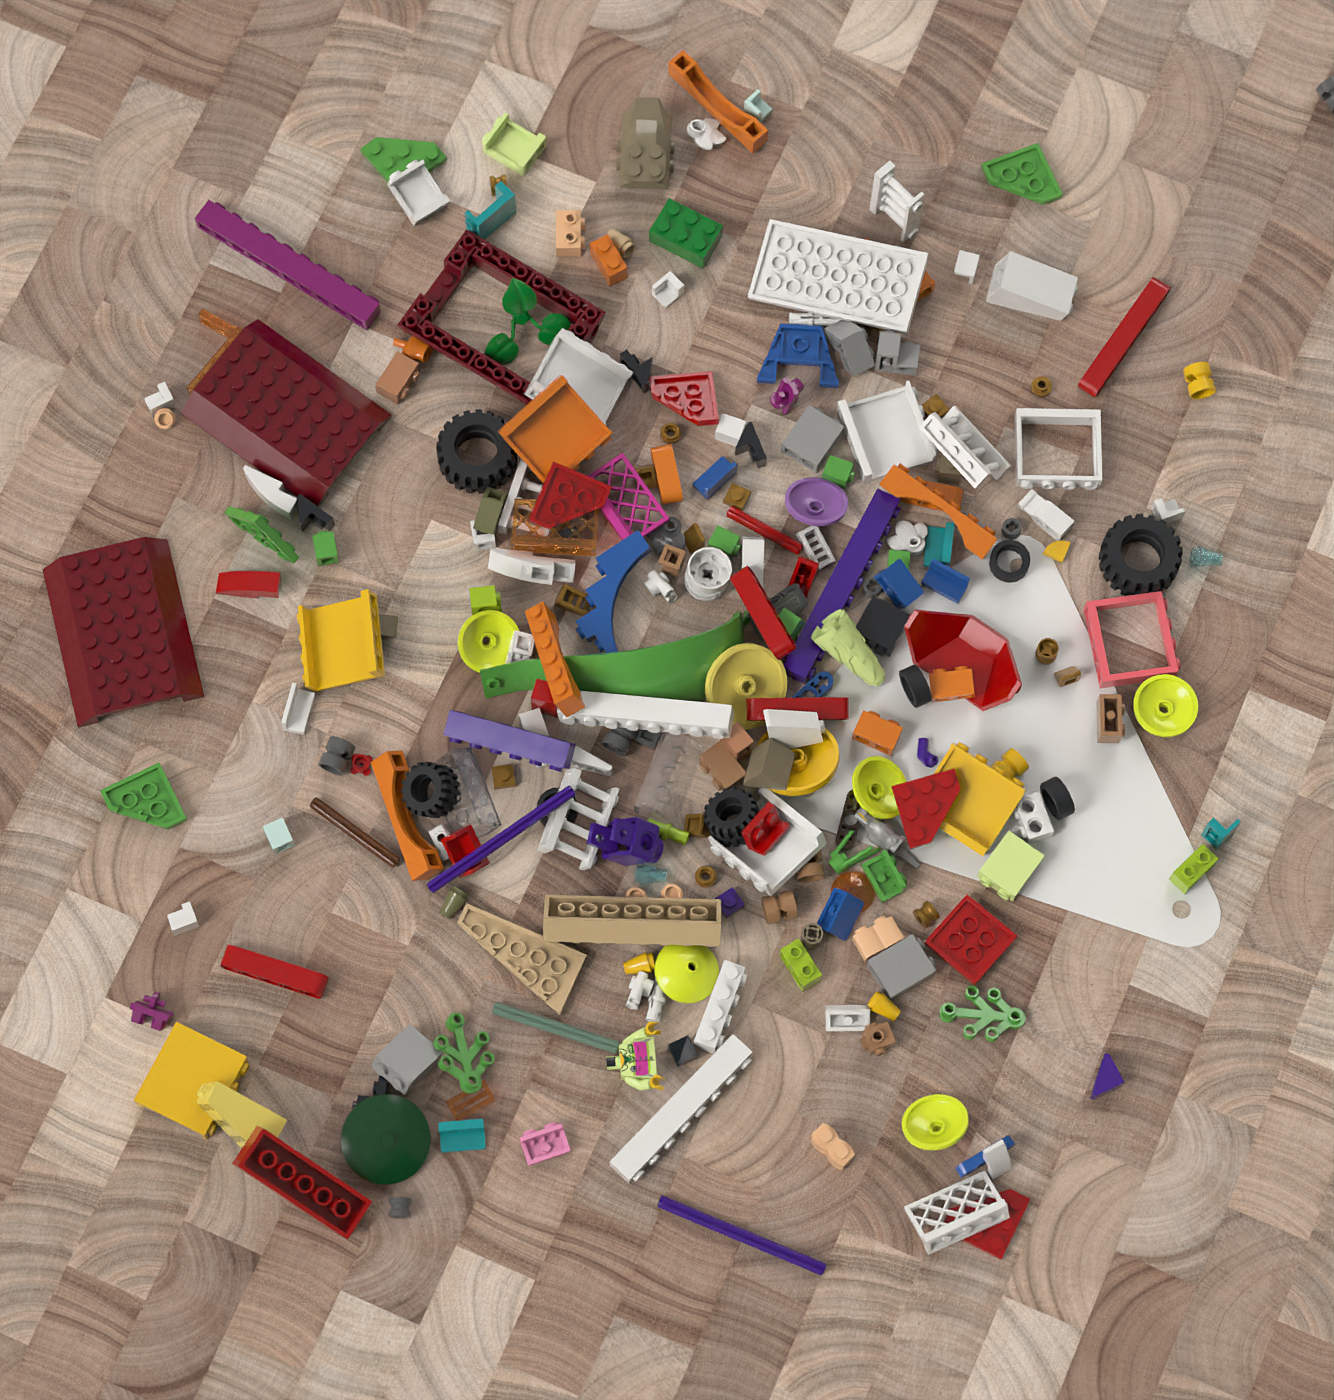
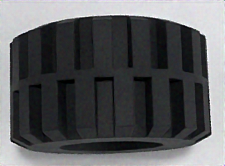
M426 761L425 763L419 762L417 766L413 765L410 767L411 771L406 772V779L402 780L401 783L404 784L401 794H404L402 801L407 803L405 807L411 810L413 814L430 818L445 817L448 815V811L452 812L454 810L453 805H457L459 801L457 796H460L461 791H458V787L461 786L460 782L456 781L458 776L453 773L454 770L443 764ZM433 781L434 792L431 798L428 799V786Z
M732 787L731 790L725 788L723 792L715 793L714 798L710 797L708 800L709 804H706L704 807L703 817L712 837L721 845L725 844L726 847L731 845L739 847L741 843L743 845L746 844L742 831L760 812V809L749 791L746 792L743 788L737 790L736 787ZM741 813L734 820L726 821L731 815Z

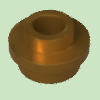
M1039 376L1032 381L1031 390L1036 396L1044 397L1051 392L1052 383L1048 378ZM1038 384H1044L1045 388H1040Z
M667 423L661 428L660 437L664 442L673 444L680 439L681 430L678 425ZM673 432L674 436L669 437L667 433Z
M702 866L695 872V881L701 887L708 888L716 882V872L710 866ZM708 874L710 876L709 880H703L702 875Z

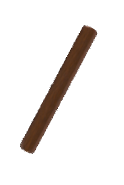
M318 797L311 801L310 807L390 867L395 868L400 861L397 855Z

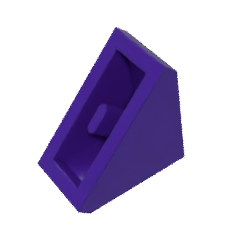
M1105 1053L1102 1057L1090 1096L1092 1100L1122 1087L1124 1083L1110 1054Z

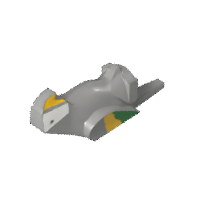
M862 808L856 812L854 817L866 829L867 838L870 842L882 850L886 849L888 854H892L895 859L899 857L916 869L920 866L905 850L904 842L906 838L903 835L899 836L891 824L885 820L880 821L872 817Z

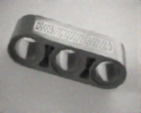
M799 584L790 585L769 598L778 615L783 608L796 614L808 605V601ZM748 613L747 617L756 634L761 635L750 613Z

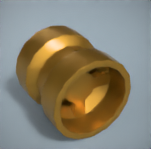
M1045 638L1039 642L1035 652V657L1039 663L1049 665L1055 661L1059 651L1057 642L1051 638Z

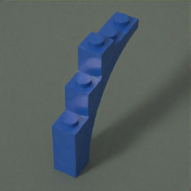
M639 530L595 558L598 562L595 567L601 576L605 574L606 576L586 589L588 594L585 597L592 608L594 606L596 608L575 621L579 626L575 630L581 639L586 637L588 642L597 638L594 643L600 652L604 650L606 653L618 652L613 629L615 602L627 575L641 559L651 552L649 545Z

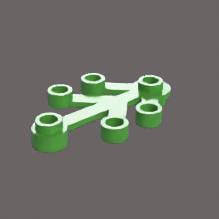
M968 986L966 988L965 997L967 1000L972 1001L980 1010L956 1008L952 1003H945L940 1007L939 1011L940 1019L946 1023L953 1022L956 1017L980 1019L975 1024H969L964 1027L963 1036L967 1040L974 1039L978 1032L993 1021H1001L997 1027H989L985 1032L986 1040L995 1042L998 1036L1007 1029H1018L1026 1021L1025 1013L1019 1008H1011L1000 997L1001 992L997 988L988 990L987 1000L995 1003L1002 1012L994 1011L978 995L979 990L975 986ZM973 991L975 995H970L968 992ZM994 993L997 997L994 998L990 994ZM945 1009H950L952 1012H946ZM1011 1016H1017L1018 1019H1013ZM971 1030L973 1034H968L966 1031ZM993 1032L996 1036L992 1037L988 1033Z
M451 1013L446 1019L445 1025L449 1031L454 1032L458 1050L448 1044L446 1036H437L433 1042L434 1047L447 1054L439 1060L438 1066L441 1070L449 1072L460 1080V1087L465 1093L473 1094L480 1090L482 1086L480 1076L495 1059L491 1052H484L479 1059V1065L474 1071L472 1070V1060L481 1047L488 1043L490 1037L488 1033L480 1031L475 1036V1042L468 1050L462 1029L465 1024L464 1017L460 1013ZM479 1036L483 1037L485 1041H481ZM438 1040H441L444 1045H440ZM484 1057H488L490 1062H487ZM453 1059L462 1065L463 1071L453 1065ZM443 1061H447L449 1066L444 1065Z

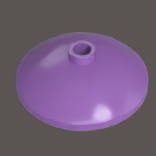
M810 477L800 479L789 486L785 494V506L795 519L804 524L827 526L840 521L845 516L848 508V498L837 484L823 478Z

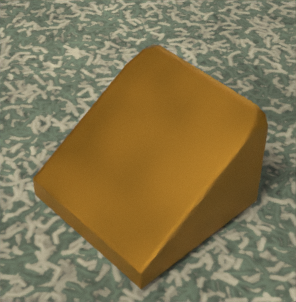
M653 464L634 468L648 489L658 487Z
M693 523L683 534L685 536V544L690 553L705 547V538L698 523Z
M1071 666L1055 672L1054 676L1059 687H1063L1079 681L1082 673L1076 667Z
M703 813L686 814L684 831L690 832V837L708 838L710 836Z

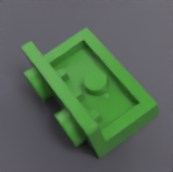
M886 849L880 855L861 864L881 903L904 893L907 884L904 874L902 872L899 873L895 867L897 862L894 856L888 854Z

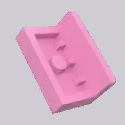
M549 1123L544 1126L543 1130L537 1132L535 1129L526 1131L519 1138L528 1167L571 1152L562 1123Z

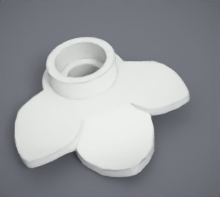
M696 119L687 126L688 135L694 138L695 143L702 149L711 150L713 145H720L726 141V137L717 130L720 123L716 119Z
M898 521L895 526L897 535L886 540L887 544L893 550L910 551L911 555L921 554L925 548L924 539L928 535L925 524L919 522L913 526L908 521Z

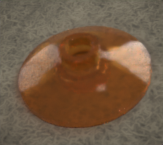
M856 871L842 873L834 880L831 893L834 887L850 893L849 889L854 887L857 889V893L852 895L864 902L861 912L870 907L875 892L866 875Z

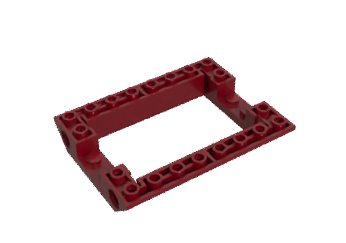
M466 229L444 259V269L425 295L421 293L418 295L397 324V327L527 405L533 400L525 395L531 382L432 323L471 268L475 266L508 287L512 278L524 282L535 292L538 305L552 313L564 315L572 324L568 331H571L576 337L590 344L595 338L606 312Z

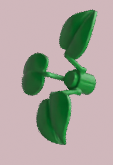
M512 278L502 298L504 310L511 314L513 318L511 320V337L509 338L505 333L493 336L485 348L484 355L501 365L514 361L519 352L517 343L513 341L516 324L524 325L527 321H530L538 329H541L538 333V339L546 345H551L562 328L568 330L571 324L564 315L552 313L543 319L542 325H539L528 313L537 304L535 292L524 282Z

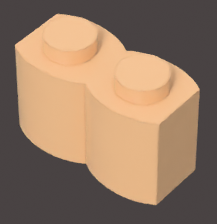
M882 916L874 921L875 925L868 928L863 926L854 932L856 935L853 936L852 941L865 962L905 939L892 916L887 918Z
M822 1123L812 1133L811 1142L813 1146L822 1154L827 1155L829 1162L835 1168L843 1170L854 1159L855 1154L852 1147L847 1142L839 1139L835 1130L829 1125Z

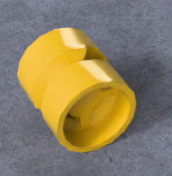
M1196 362L1183 369L1185 381L1189 383L1187 389L1191 399H1204L1216 393L1214 380L1210 378L1212 372L1208 362Z
M1010 748L1001 756L1002 761L997 760L991 765L993 768L997 765L1006 771L1005 775L1010 779L1022 776L1029 769L1027 761L1013 748Z

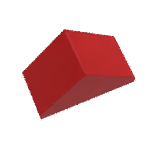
M799 556L788 586L799 584L807 599L817 577L819 563Z

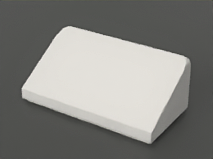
M867 1005L825 1006L826 1031H863L865 1026L870 1024V1007Z

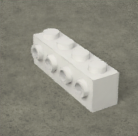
M724 960L694 1039V1047L714 1054L716 1048L722 1046L725 1037L722 1035L724 1027L728 1028L732 1019V1015H729L731 1008H736L740 998L737 992L739 987H744L748 976L745 974L744 966Z

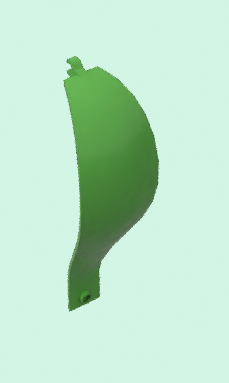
M737 611L728 622L714 629L677 641L627 651L564 656L580 691L700 702L706 699V678L716 658L728 648L745 643L744 629L750 622L747 617L748 612L744 611V617H742L741 611ZM540 658L515 661L480 669L486 699L516 691L533 690L536 679L547 681Z

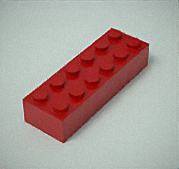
M256 1126L232 1162V1165L347 1240L373 1202L259 1126Z

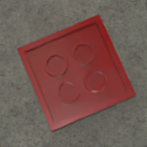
M966 894L925 940L924 944L975 986L1017 939V935Z

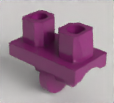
M787 377L782 379L777 391L773 392L770 396L771 405L774 408L782 409L784 415L788 414L794 403L797 402L798 395L803 391L804 385L798 378L792 381Z
M156 991L152 997L145 995L143 1001L150 1004L137 1000L135 1003H131L129 1008L133 1010L131 1022L144 1024L146 1015L153 1017L151 1028L158 1031L164 1030L167 1021L171 1020L174 1012L157 1007L164 1008L166 1001L160 1000V993Z

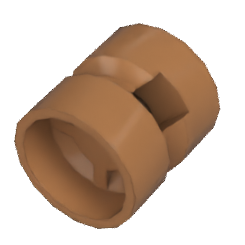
M821 850L796 872L797 882L809 883L824 879V868L819 863L822 860Z
M791 890L779 893L778 897L774 895L761 897L762 908L768 925L780 922L781 918L785 920L798 918L796 902Z

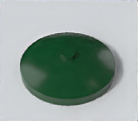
M380 1094L364 1099L349 1112L342 1126L340 1143L345 1161L359 1177L375 1184L390 1185L410 1178L421 1168L430 1150L431 1134L424 1114L415 1104L397 1095Z

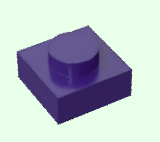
M733 887L715 898L721 900V912L726 919L745 907V904Z

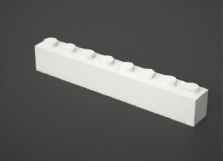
M580 691L585 704L584 709L569 717H566L557 709L560 722L568 725L577 723L589 727L598 725L610 729L619 727L631 731L640 729L648 730L652 733L661 731L669 732L673 735H680L682 733L690 734L694 737H701L702 735L712 736L715 739L730 738L734 719L733 707L727 704Z
M732 1034L610 1161V1166L629 1184L633 1180L637 1182L645 1173L643 1169L648 1164L652 1166L660 1158V1151L663 1148L669 1149L676 1141L674 1137L679 1132L683 1134L690 1127L691 1123L689 1121L694 1116L697 1118L701 1116L706 1110L705 1105L710 1100L714 1102L722 1093L720 1089L725 1084L729 1086L737 1078L735 1074L740 1068L745 1070L752 1062L750 1059L752 1051Z

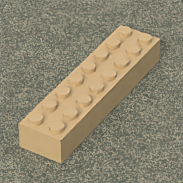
M545 895L543 941L553 943L593 942L596 944L630 943L639 945L660 944L663 946H720V899Z

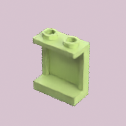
M507 113L496 119L490 133L487 132L482 139L484 153L522 176H525L547 146L546 136L540 132L537 136L512 122Z
M1008 831L979 870L977 877L981 884L988 888L991 886L998 891L997 894L1002 899H1009L1013 902L1029 877L1039 867L1045 855Z

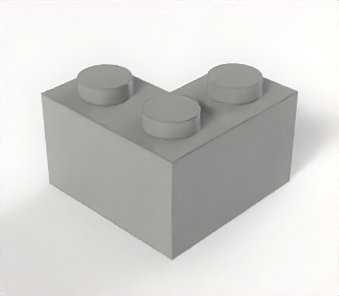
M840 320L824 328L831 347L839 352L845 370L852 376L875 366L873 360L875 355L872 348L868 346L866 341L868 340V335L864 328L861 329L856 323Z
M890 330L880 331L875 371L916 376L920 345L910 341L900 343L901 334Z

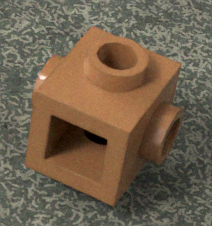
M888 1021L879 1025L877 1022L865 1026L862 1038H860L863 1050H868L869 1055L876 1054V1056L887 1053L888 1049L894 1047L896 1043Z

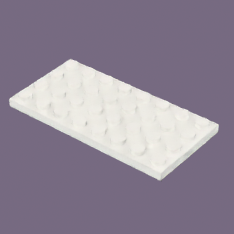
M770 219L748 293V299L908 334L929 254Z

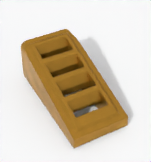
M564 584L561 586L553 605L583 617L588 613L587 610L590 604L585 598L588 594ZM566 593L569 594L567 602L563 601ZM574 596H575V597H577V601H576L575 605L573 606V605H571V603H572L573 598H574ZM582 600H585L586 602L584 604L583 609H580L579 607Z

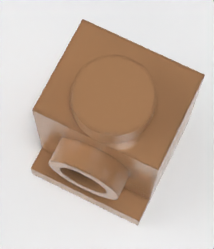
M665 544L658 564L662 565V572L678 578L685 562L686 551Z

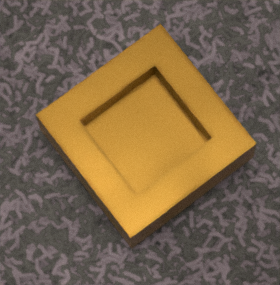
M937 394L922 404L927 418L934 412L942 418L950 410Z
M732 483L723 499V503L743 511L751 491Z
M513 764L492 766L494 790L516 787Z

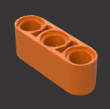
M672 444L651 447V457L655 467L661 504L665 505L683 501Z
M926 481L925 487L931 491L934 488L945 495L942 498L947 503H950L952 500L961 507L964 495L963 489ZM900 497V501L905 504L943 511L931 502L920 498Z

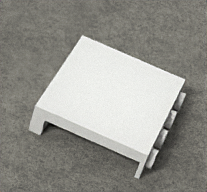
M562 328L552 341L525 395L534 399L559 375H563L568 384L606 425L605 422L633 372L624 364L611 359L608 354L600 352L590 343L579 339L571 331Z
M906 381L905 387L851 403H847L846 399L837 402L836 410L844 426V432L863 484L884 478L894 464L898 466L901 463L909 470L935 463L938 448L919 429L924 422L923 417H925L922 405L918 406L916 400L918 398L915 387H911L910 381Z
M761 788L758 790L761 797L757 802L759 809L761 810L767 802L774 804L779 818L790 825V828L765 856L749 850L747 845H743V843L739 844V847H734V845L726 847L725 844L721 845L711 836L708 839L712 845L710 849L717 857H724L725 862L732 869L736 867L745 880H752L754 886L761 893L765 891L772 896L821 850L827 842L822 831L768 788Z

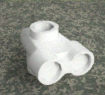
M655 570L648 574L649 580L644 585L654 597L661 593L669 604L673 603L678 596L669 585L670 581L663 572L658 574Z
M440 823L428 832L438 850L441 862H443L449 856L442 842L437 840V836L439 834L447 836L450 833Z
M639 971L637 977L632 976L628 987L632 990L626 1003L629 1009L637 1010L641 996L649 997L654 981L648 979V974Z

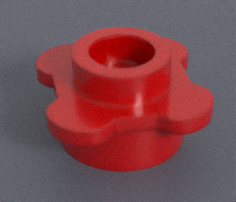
M354 754L352 756L350 772L354 775L357 773L364 776L370 775V764L373 758L370 755Z

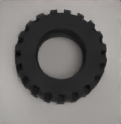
M475 409V413H470L467 410L463 411L464 415L462 416L458 414L453 416V422L447 421L444 424V431H440L438 435L439 441L436 444L438 464L442 475H445L449 484L454 483L456 489L461 491L462 488H465L466 493L473 494V490H475L479 494H484L487 487L497 489L496 485L500 484V486H503L507 482L506 477L510 478L514 473L513 468L517 465V454L497 432L505 425L504 419L501 416L495 418L493 412L487 411L485 414L482 413V409ZM472 438L487 439L497 448L495 457L490 462L479 466L469 465L458 458L457 451L465 441Z
M1136 514L1135 518H1132L1131 515L1125 516L1123 521L1118 520L1114 523L1113 528H1109L1103 539L1098 559L1100 560V571H1104L1103 578L1106 582L1111 581L1110 587L1113 590L1118 588L1121 590L1120 594L1126 596L1127 593L1137 595L1158 591L1163 592L1164 589H1168L1171 586L1182 563L1183 548L1179 546L1181 543L1179 536L1174 537L1175 530L1172 526L1169 528L1165 526L1166 521L1162 519L1157 521L1154 519L1155 516L1150 514L1148 518L1143 517V514ZM1131 542L1149 544L1158 553L1160 563L1158 567L1150 571L1135 570L1123 560L1121 555L1122 547Z

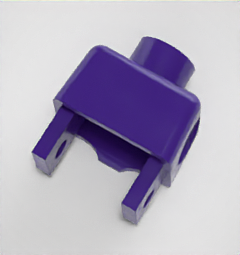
M639 817L616 818L608 824V827L595 822L591 823L587 839L588 845L603 850V859L623 866L643 863L654 864L660 859L664 848L663 841L658 838L659 826ZM597 835H599V837H600V841H599V842H598L597 839H596V836H597ZM620 843L627 846V850L619 851L617 844Z

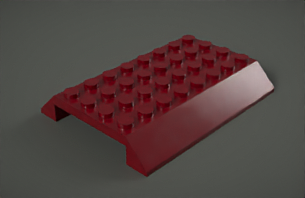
M259 319L243 328L193 389L181 412L184 417L263 474L282 482L284 489L292 495L298 497L301 494L317 507H320L328 497L330 487L376 430L380 432L392 417L391 413Z
M141 537L59 557L42 569L78 728L99 723L98 717L170 699L182 697L183 702L205 697L167 539Z

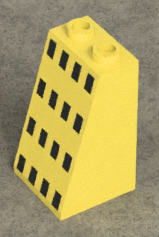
M218 1081L202 1084L197 1092L198 1099L196 1103L241 1148L256 1126L266 1129L278 1138L287 1119Z

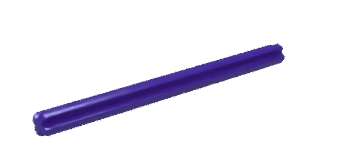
M567 786L429 881L427 887L432 893H435L576 795L575 791L571 786Z
M661 1196L659 1199L658 1207L816 1274L823 1275L826 1264L666 1196Z

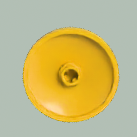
M825 728L826 733H822L823 742L790 749L795 753V759L787 789L769 790L786 796H801L815 792L825 786L834 777L840 762L839 748L834 736ZM768 731L759 739L756 746L769 739Z

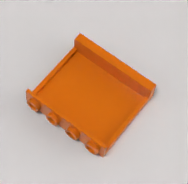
M559 375L497 431L542 483H544L553 461L577 471L580 468L578 464L583 459L589 460L596 453L594 449L599 445L603 447L611 440L610 435L613 433L568 384L563 375Z

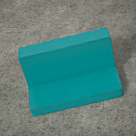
M946 522L945 528L928 526L924 567H930L932 559L948 567L950 566L955 523Z
M1213 817L1207 823L1201 835L1217 850L1235 833L1241 821L1237 819L1229 828L1225 829Z
M483 1119L438 1122L442 1153L484 1150L486 1148Z

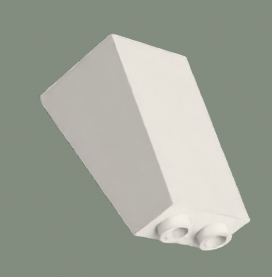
M1010 251L994 267L985 302L1061 321L1072 312V299L1078 290L1076 285L1078 277Z

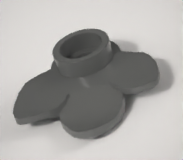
M669 517L670 521L647 535V537L653 538V549L656 554L663 552L665 544L684 549L685 536L681 533V523L677 518ZM673 524L675 527L673 529H669L667 525Z

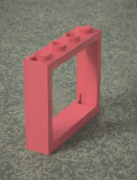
M1162 591L1087 601L1083 610L1100 689L1143 683L1156 675H1177L1178 670H1180V660L1175 657L1176 641L1175 638H1171L1170 630H1172L1171 619L1167 618L1166 610L1168 609L1166 598L1162 596ZM1155 603L1168 667L1110 675L1097 611Z

